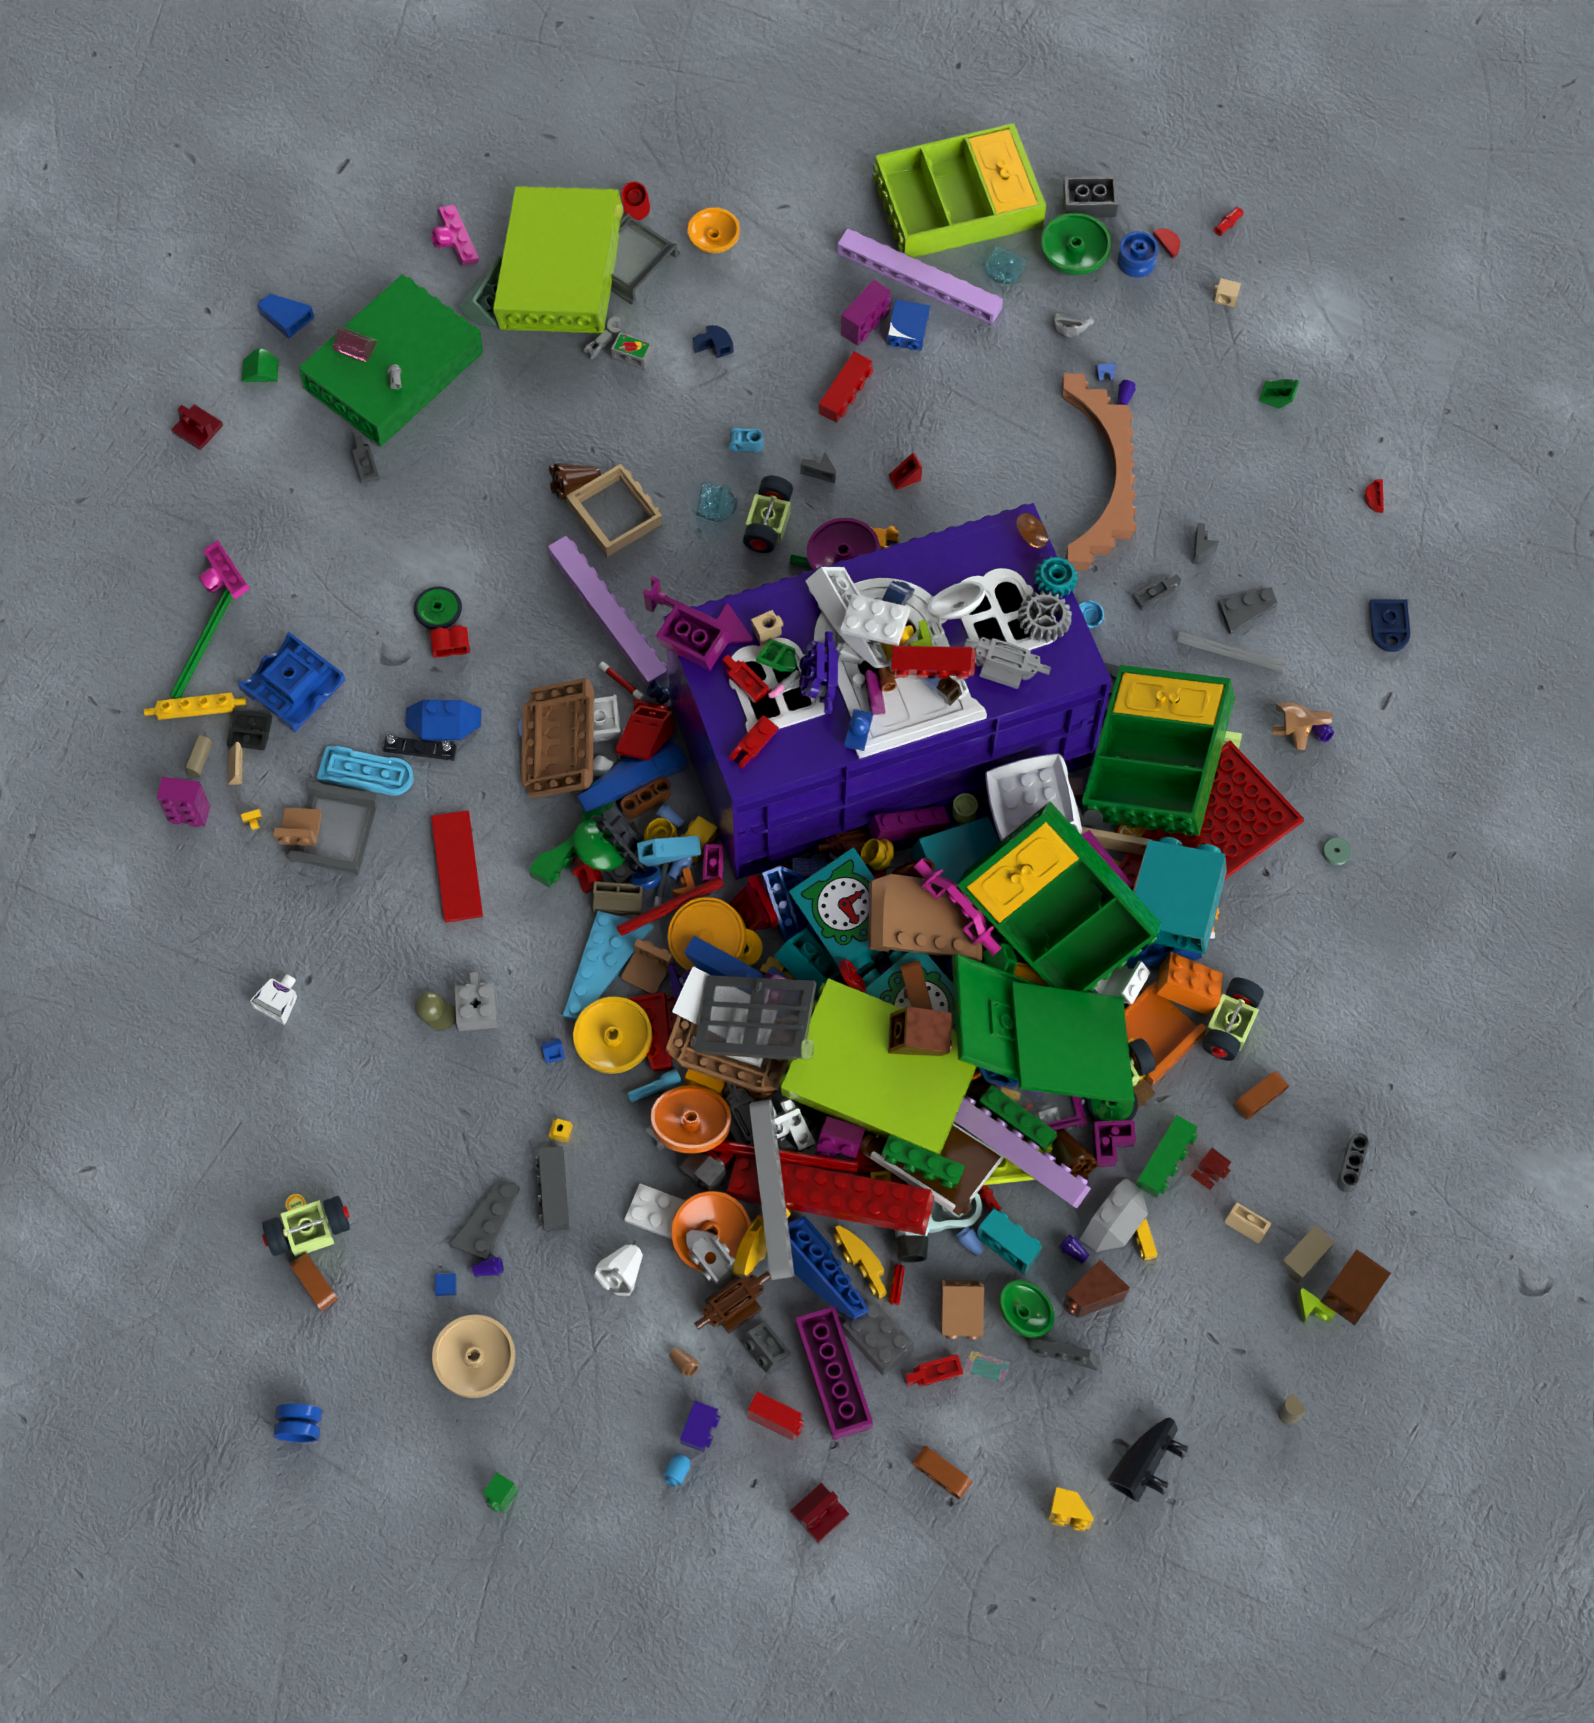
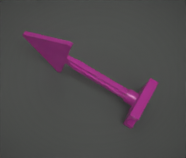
M653 576L650 579L652 589L650 591L644 589L643 591L645 607L650 612H654L658 604L666 605L673 609L677 603L726 628L731 638L728 644L753 642V638L729 604L725 605L719 617L715 619L668 597L667 594L661 592L659 579Z

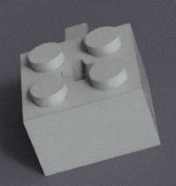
M478 972L470 973V984L455 986L456 1023L458 1030L498 1028L497 997L494 983H480Z

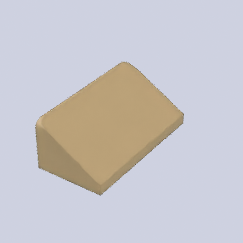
M236 742L228 751V785L242 783L243 750L239 742Z
M1237 1202L1225 1220V1224L1256 1243L1261 1242L1272 1224Z

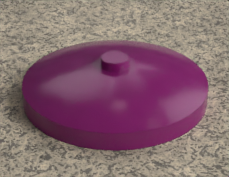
M837 518L822 524L813 532L807 544V559L813 571L821 566L833 565L840 560L846 561L857 555L869 554L876 549H880V544L876 533L866 523L853 518Z

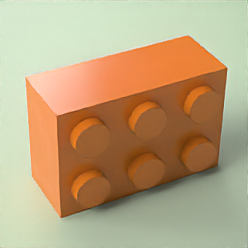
M1170 952L1160 964L1156 994L1209 1016L1220 1004L1223 973Z

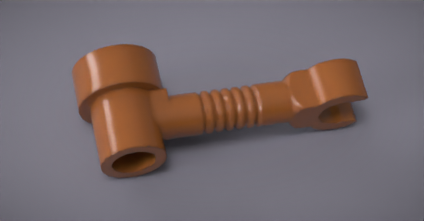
M887 667L881 668L878 671L879 684L883 692H890L897 687L895 679L900 677L890 672Z

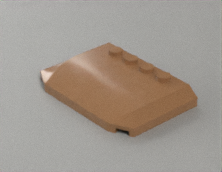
M587 678L531 689L529 692L531 694L529 702L525 703L523 707L521 781L527 787L528 796L534 799L589 789L593 782L594 690L591 681Z
M889 874L869 883V950L885 952L897 950L952 957L957 953L978 962L982 961V943H977L973 946L972 943L974 941L963 930L973 919L971 917L968 919L962 913L961 909L963 907L959 903L955 904L948 897V891L939 899H935L927 888L923 889L921 887L925 883L924 878ZM934 883L931 884L938 893L944 889ZM973 924L970 929L978 936L976 926Z
M679 1015L677 1016L666 1052L680 1066L754 1092L779 1090V1082L783 1073L785 1074L789 1060L763 1058L761 1067L727 1056L706 1055L703 1052L694 1051L698 1025ZM776 1018L774 1024L797 1025L798 1023L785 1018ZM772 1029L768 1045L794 1047L796 1030ZM708 1030L707 1042H727L723 1037Z

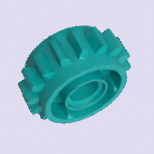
M1051 556L1048 560L1043 559L1042 564H1038L1034 577H1036L1035 584H1038L1039 591L1043 590L1047 595L1051 591L1052 596L1055 597L1059 594V597L1062 598L1065 594L1068 596L1071 590L1074 591L1078 581L1076 577L1078 572L1074 570V564H1070L1067 559H1062L1059 556L1058 558H1053Z

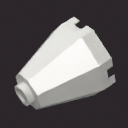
M624 1245L599 1262L594 1276L603 1288L609 1290L611 1287L615 1290L613 1293L617 1296H629L631 1294L643 1256L640 1248L636 1245Z

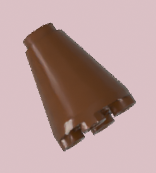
M563 463L549 466V472L552 476V482L550 483L551 492L556 493L557 498L561 500L566 499L568 494L601 476L600 469L593 466Z
M1064 1128L1054 1130L1057 1132V1137L1051 1145L1054 1157L1056 1158V1164L1060 1166L1063 1163L1072 1170L1070 1172L1071 1175L1074 1177L1080 1175L1087 1180L1089 1178L1088 1175L1098 1166L1097 1160Z

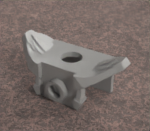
M689 1231L686 1234V1244L690 1252L689 1257L695 1265L699 1264L703 1270L701 1273L704 1278L718 1286H724L729 1283L733 1275L735 1258L729 1256L730 1250L723 1242L720 1244L718 1241L720 1238L717 1235L704 1231ZM708 1252H713L716 1255V1260L712 1264H708L705 1261V1255Z

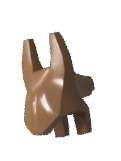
M1294 702L1276 703V711L1284 713V725H1273L1272 735L1291 734L1294 747L1298 750H1305L1312 726L1332 723L1331 717L1333 714L1332 712L1309 710L1303 705Z

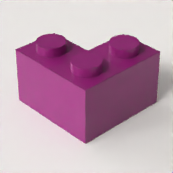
M827 1116L815 1155L835 1158L837 1153L856 1159L865 1128Z
M1134 1120L1094 1122L1092 1135L1094 1157L1098 1162L1097 1167H1115L1117 1162L1116 1147L1134 1146L1136 1141Z

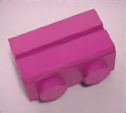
M704 844L703 884L716 877H720L723 881L724 851L721 844Z

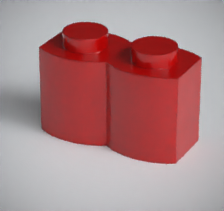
M456 625L450 629L439 627L430 631L433 657L440 658L470 653L467 627Z

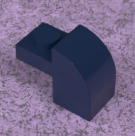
M706 326V333L698 334L692 338L695 353L709 348L713 349L717 358L733 353V341L729 333L720 326Z
M892 581L882 601L905 606L906 602L913 596L915 589L905 582Z

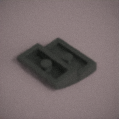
M234 710L232 727H229L227 746H233L236 742H239L242 748L264 751L273 716L271 714Z

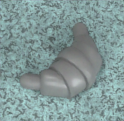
M1055 313L1053 316L1056 331L1065 337L1077 336L1094 323L1093 318L1077 320L1064 318L1058 313Z

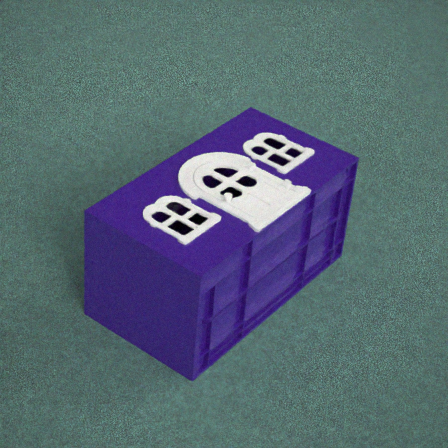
M1034 503L1022 504L1018 508L1003 510L999 514L987 515L976 521H967L963 525L951 526L937 533L931 532L927 536L912 538L908 542L895 543L888 548L876 549L869 554L857 555L846 561L840 560L830 566H821L845 567L860 595L882 601L892 581L905 582L914 588L913 596L905 604V606L910 607V613L905 626L911 625L914 629V635L903 646H908L909 642L918 640L916 630L919 629L918 621L926 620L933 646L964 647L966 639L979 642L974 624L996 618L1006 643L1030 650L1031 654L1040 656V664L1051 667L1049 675L1037 671L1030 679H1021L1018 689L980 677L983 666L979 665L975 659L974 676H968L967 679L949 676L959 683L962 695L951 706L945 703L944 699L936 692L929 689L922 678H918L916 675H909L907 678H896L897 687L890 692H883L886 712L885 714L873 715L864 751L846 748L844 744L853 710L870 712L866 684H864L865 677L863 674H860L858 664L838 661V687L835 689V697L832 702L833 712L831 714L824 713V703H820V696L816 698L810 697L812 702L810 706L795 711L788 710L782 694L785 691L800 687L799 677L787 690H784L775 697L780 715L769 718V720L779 727L776 734L744 768L741 769L738 766L739 762L747 755L743 751L735 760L731 761L729 759V755L758 720L748 696L725 673L727 669L722 665V659L729 655L735 662L738 660L743 661L771 690L780 681L793 673L779 671L755 661L767 642L760 645L752 630L751 619L771 610L774 611L776 616H780L784 625L781 627L782 635L773 640L795 648L797 663L795 670H798L800 674L799 662L806 655L807 645L810 641L825 643L824 633L831 631L833 632V642H836L835 650L838 642L846 643L823 611L820 610L817 600L810 593L809 586L806 583V580L820 567L810 572H801L794 577L782 578L771 584L765 583L755 589H746L735 595H726L716 601L710 600L703 605L690 606L717 619L725 605L729 604L753 638V642L727 644L710 671L666 649L671 707L714 823L718 827L720 839L736 880L763 872L772 865L783 864V861L813 851V855L822 853L816 851V844L825 843L826 838L834 837V834L868 828L874 816L879 813L904 812L914 808L925 809L930 806H944L947 813L952 811L955 798L963 793L973 795L977 802L987 800L989 798L985 778L986 771L1007 763L1040 755L1058 753L1064 759L1068 773L1092 766L1112 680L1073 591L1071 590L1068 596L1065 594L1062 598L1059 597V600L1065 599V605H1069L1072 621L1068 631L1064 633L1062 638L1057 637L1055 642L1051 638L1048 643H1046L1045 639L1038 642L1037 637L1031 639V634L1025 635V629H1020V622H1018V611L1023 600L1026 601L1028 595L1032 597L1034 592L1038 595L1042 592L1038 590V584H1035L1036 577H1034L1038 564H1042L1043 559L1048 560L1051 556L1058 558ZM974 581L984 586L985 596L982 602L963 618L938 619L931 616L928 611V604L931 599L952 585ZM1030 611V616L1034 620V613ZM1056 613L1054 616L1056 617V621L1059 623L1060 618ZM667 614V616H664V617H663L664 622H665V620L667 619V617L669 616V614ZM1009 621H1015L1022 638L1021 640L1013 638L1008 626ZM891 659V660H888L890 672H892V670H891V661H892V659Z

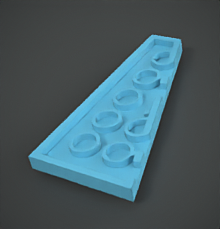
M597 911L563 1018L576 1021L588 1005L599 1000L602 994L607 991L611 982L616 979L631 959L632 954L635 952L634 944L636 940L643 941L654 928L653 925L646 924L621 936L617 926L631 919Z

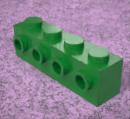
M889 1135L881 1156L885 1158L884 1161L895 1165L897 1163L902 1165L906 1171L921 1173L925 1179L931 1181L935 1179L941 1182L942 1186L950 1189L952 1187L957 1188L965 1168L964 1165L892 1135Z

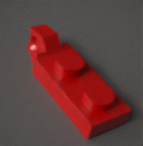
M729 655L722 659V665L727 669L725 673L754 703L770 691L769 686L743 661L738 660L735 662Z
M958 1354L918 1365V1367L913 1368L914 1373L905 1375V1381L907 1386L918 1383V1386L921 1387L959 1377L964 1373Z

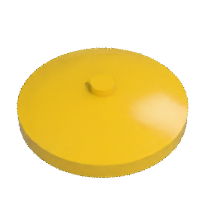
M606 997L594 1001L581 1012L574 1026L573 1040L579 1057L587 1066L601 1073L617 1074L634 1068L645 1058L652 1043V1027L645 1011L635 1002L623 997Z

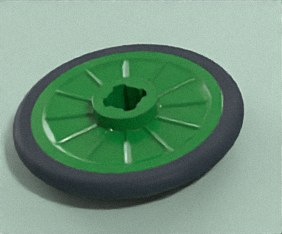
M437 586L426 589L417 597L414 604L416 619L420 624L429 629L447 628L453 625L459 619L462 612L461 599L457 593L447 587Z
M1134 1092L1135 1101L1132 1104L1115 1102L1114 1106L1109 1105V1101L1089 1099L1086 1100V1107L1089 1115L1095 1122L1132 1121L1138 1110V1099Z

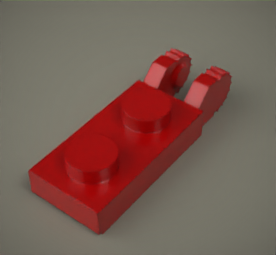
M763 715L738 743V746L729 755V759L731 761L735 760L743 751L747 755L739 762L738 766L741 769L744 768L776 734L779 727Z
M751 875L748 878V886L752 887L768 917L764 922L765 924L768 923L771 929L775 928L778 925V916L758 876Z

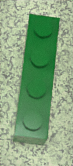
M993 1085L990 1086L980 1099L981 1106L1007 1123L1012 1129L1021 1133L1027 1140L1038 1145L1042 1151L1046 1152L1056 1139V1131Z
M1176 1115L1138 1178L1136 1186L1156 1198L1159 1193L1164 1194L1169 1185L1166 1182L1169 1176L1174 1177L1179 1168L1176 1164L1179 1160L1183 1161L1188 1153V1150H1186L1188 1144L1193 1145L1198 1136L1195 1133L1198 1127Z

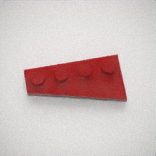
M659 992L627 998L638 1004L650 1020L652 1043L647 1057L652 1070L655 1072L672 1069V1057L666 1052L670 1039L666 993Z

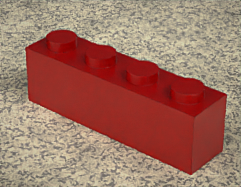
M856 352L852 353L820 401V415L836 423L841 417L843 418L846 415L847 407L849 404L852 405L854 403L857 392L863 389L866 378H870L874 369L872 368L871 359Z
M893 646L891 670L894 675L900 678L916 675L918 678L936 676L937 678L945 679L948 676H956L959 679H967L968 676H974L976 652L973 647Z

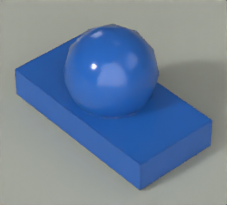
M853 710L844 747L860 751L865 750L873 713Z

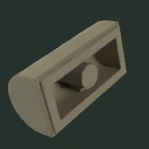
M201 735L197 737L185 767L187 775L200 777L213 745V741Z
M1295 1394L1289 1396L1279 1410L1280 1420L1288 1425L1299 1421L1306 1412L1305 1407Z

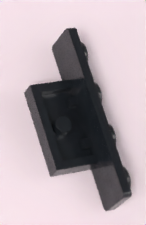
M617 815L609 824L605 818L594 816L593 820L596 822V828L607 836V841L612 846L618 849V855L627 860L629 863L628 867L635 873L645 874L647 872L646 868L634 855V852L638 849L637 843L642 842V840L625 819Z

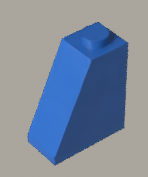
M273 294L262 298L257 304L260 315L288 339L314 318L313 309L310 305Z

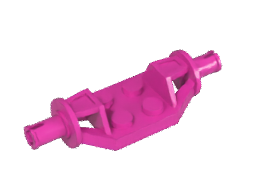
M924 859L914 866L925 879V883L921 886L923 889L927 888L935 899H939L948 891V897L955 904L959 903L963 907L961 909L962 913L968 919L970 917L973 919L963 929L974 941L972 945L975 946L977 943H982L992 956L995 955L1002 947L990 936V932L994 927L991 926L987 929L984 914L957 886L958 883L939 876L943 870L940 869L938 872H934ZM934 883L944 889L938 893L931 884ZM973 924L976 926L978 936L970 929Z

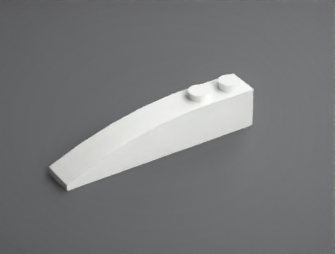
M820 567L806 580L809 591L817 600L820 610L823 611L846 643L875 668L888 667L889 663L880 643L843 634L840 631L852 594L861 596L845 567Z

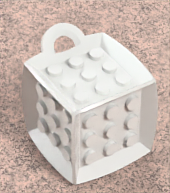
M1055 753L1025 758L986 771L985 778L988 798L1000 841L1049 801L1081 835L1083 834L1076 801L1068 780L1067 767L1060 754Z

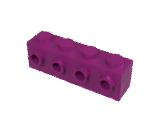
M930 806L925 809L914 808L904 812L879 813L872 819L868 830L871 838L897 841L930 836L945 831L950 821L944 806Z

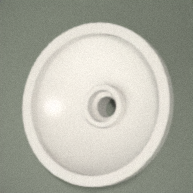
M974 581L952 585L931 599L928 604V611L931 616L938 619L963 618L982 602L985 596L984 586Z

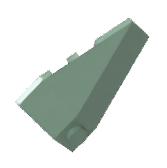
M500 256L495 258L458 307L471 321L495 327L498 323L493 308L502 264Z

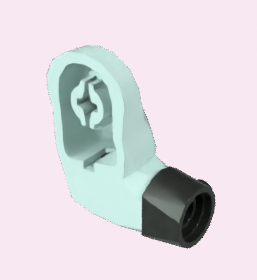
M978 1193L970 1202L972 1207L966 1215L962 1213L959 1217L934 1201L925 1235L895 1230L898 1260L907 1263L925 1261L928 1252V1233L940 1232L950 1228H964L974 1224L982 1211V1203Z

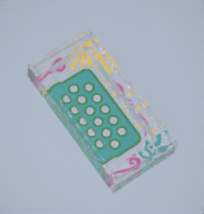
M970 1350L965 1372L1004 1383L1010 1362Z

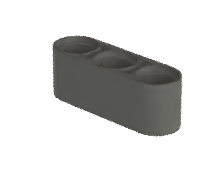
M1363 1133L1354 1134L1347 1145L1337 1182L1339 1189L1343 1192H1351L1359 1181L1369 1145L1368 1137ZM1354 1141L1360 1142L1363 1147H1356ZM1350 1159L1355 1160L1358 1165H1357V1166L1351 1165V1164L1349 1163V1160H1350ZM1344 1178H1350L1353 1184H1347Z

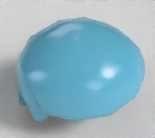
M1089 600L1079 604L1089 629L1095 628L1102 623L1104 610L1099 603Z

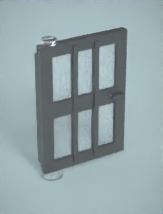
M708 975L697 1035L693 1036L691 1040L692 1048H694L696 1053H704L706 1055L810 1060L813 1056L814 1044L812 1039H807L817 983L808 980Z

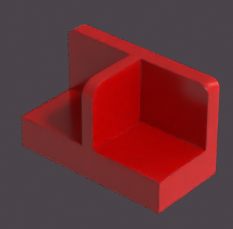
M579 856L573 859L575 869L572 870V875L579 878L584 893L594 890V881L604 882L600 870L588 866Z

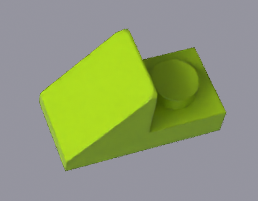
M926 620L918 621L919 629L916 630L918 640L909 642L907 645L933 646Z
M1302 1287L1297 1295L1302 1322L1304 1323L1313 1311L1319 1320L1329 1323L1336 1312Z

